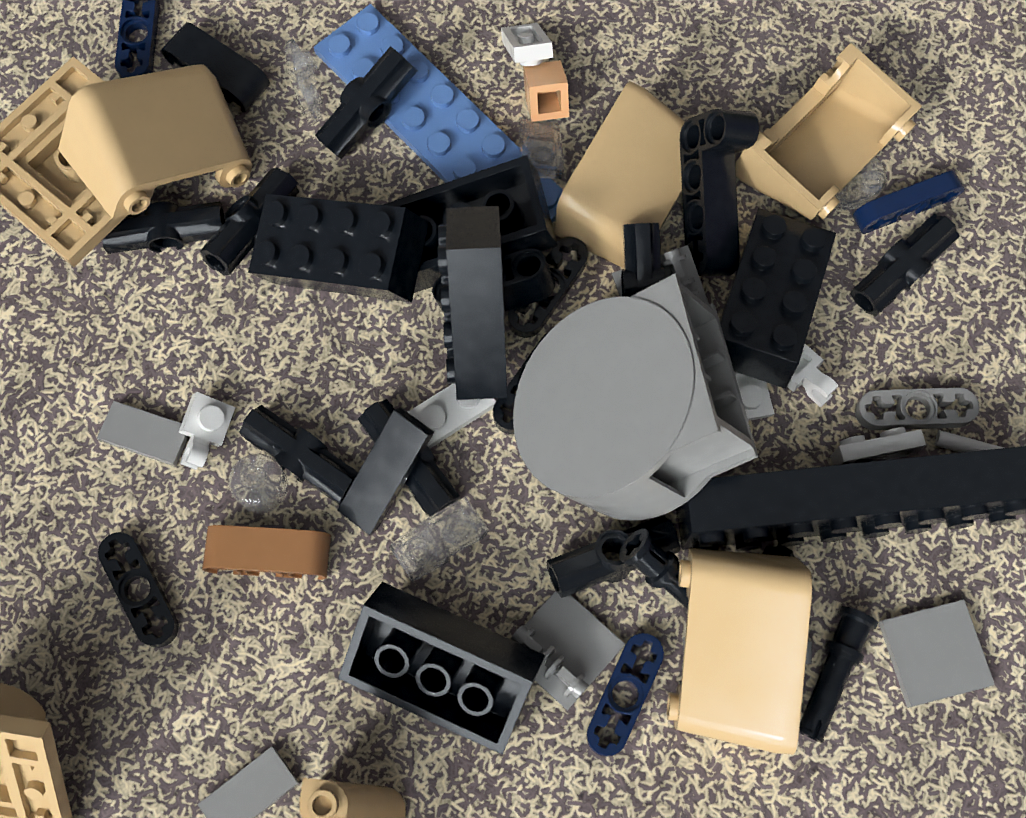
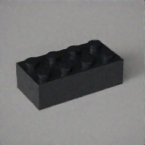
M528 155L383 204L406 207L429 222L414 293L433 287L435 281L441 276L438 267V225H446L447 208L499 206L501 256L528 248L544 251L558 246L540 176Z
M266 194L248 273L273 284L412 303L429 222L406 207Z
M499 206L447 208L446 225H438V267L442 279L441 307L442 311H444L445 319L443 328L444 346L447 348V383L456 384L457 400L508 398Z
M758 208L720 318L721 328L734 372L786 389L801 358L835 240V232Z
M382 582L362 607L338 679L503 755L545 655Z

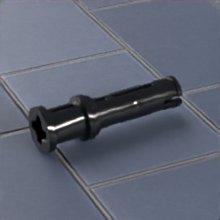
M646 529L635 531L622 545L619 551L620 561L626 565L632 564L645 575V581L651 587L664 588L688 609L689 599L686 587H679L678 585L680 565L678 557L673 552L662 550L652 541V535Z
M847 606L840 607L838 613L841 618L832 640H826L824 652L828 656L800 721L799 733L806 734L809 738L820 743L824 742V736L853 666L857 667L859 663L863 662L864 655L861 652L871 629H876L878 621L873 617Z

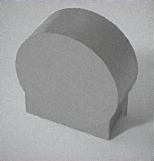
M676 273L631 297L623 296L601 299L589 303L566 316L547 333L536 347L525 366L517 387L513 410L514 435L517 448L528 470L537 480L551 490L611 518L634 521L655 518L669 513L694 497L712 477L758 458L716 307L712 303L707 305L682 285Z

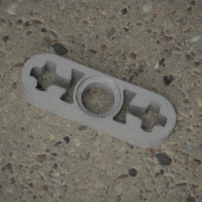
M965 388L872 390L864 394L856 404L855 416L858 422L869 430H889L897 427H905V429L961 428L976 418L980 406L977 397ZM955 399H958L959 405L967 407V410L961 417L958 416L956 410L950 409L940 412L938 414L940 419L937 418L938 407H947ZM894 400H897L896 411L884 412L879 417V420L875 419L874 413L866 411V408L872 404V401L876 402L878 408L884 409L891 408L895 404ZM909 400L920 401L926 408V418L918 420L909 416L906 411V402Z

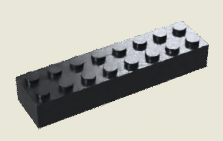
M1026 446L711 478L694 497L676 508L682 550L689 548L719 550V546L735 544L736 551H750L761 548V542L778 540V545L789 547L803 544L805 542L804 537L820 536L821 542H836L846 539V533L862 531L863 538H876L888 535L889 528L904 527L906 534H915L929 531L932 529L931 524L946 523L948 529L967 528L974 525L973 520L988 518L990 525L1011 523L1016 521L1015 515L1026 513Z

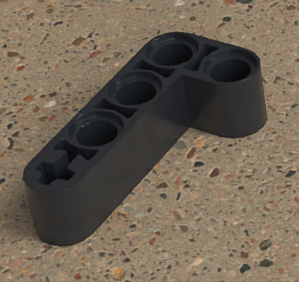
M712 109L686 120L680 131L685 246L688 245L699 276H730L735 273L739 265L740 250L735 153L749 149L757 141L759 121L756 114L751 111Z

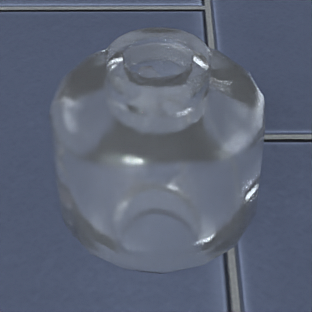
M261 453L249 454L239 459L232 467L229 474V490L233 498L247 511L257 514L269 513L278 508L285 500L289 490L288 478L280 464L271 456Z

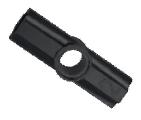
M390 46L365 77H357L346 85L340 96L341 105L315 134L317 139L337 157L342 159L367 129H374L386 120L392 109L391 101L414 76L417 70Z
M278 167L270 169L250 194L238 199L226 211L224 215L226 222L200 251L203 255L202 260L211 269L220 272L224 276L230 275L250 250L254 248L266 194L296 197L299 193L297 188L298 182L292 175Z
M166 201L151 203L145 212L136 215L130 214L123 219L102 240L103 248L107 254L146 248L159 253L162 248L176 247L177 250H180L184 246L183 243L210 240L226 222L223 206L220 201L183 207Z
M934 213L906 240L902 238L895 243L877 264L878 266L853 288L850 295L853 297L854 302L866 313L876 317L903 290L909 291L912 284L918 278L922 279L932 268V263L957 241L960 235L957 233L956 225L948 217L938 216Z
M659 223L623 225L625 269L621 271L622 297H631L665 279L664 267H661Z
M387 399L375 402L365 409L364 413L358 418L360 425L374 444L393 410H395ZM426 446L404 485L412 493L425 514L433 520L452 508L461 498L436 465L437 460L430 448Z
M263 405L252 409L243 420L239 433L245 440L271 456L273 462L282 470L287 468L298 477L296 480L301 483L305 480L338 505L341 504L358 474L356 469L328 452L326 445L310 432L301 427L294 428Z
M664 515L625 531L608 530L602 533L594 543L547 560V569L556 593L563 598L604 581L615 583L625 579L630 571L637 568L632 564L626 565L620 560H609L604 554L607 552H617L619 554L626 539L640 529H646L650 532L652 541L665 552L678 553L681 545L673 523Z

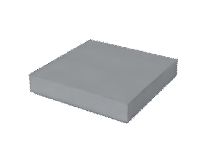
M964 599L878 622L907 708L995 685Z

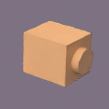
M561 60L542 62L536 66H523L525 97L531 122L569 117L568 81Z

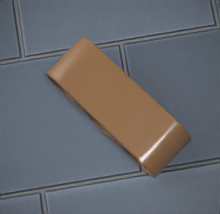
M210 525L207 529L202 570L217 574L218 569L233 570V575L259 576L260 572L276 573L275 577L302 579V574L318 575V580H324L327 578L331 535L314 530Z

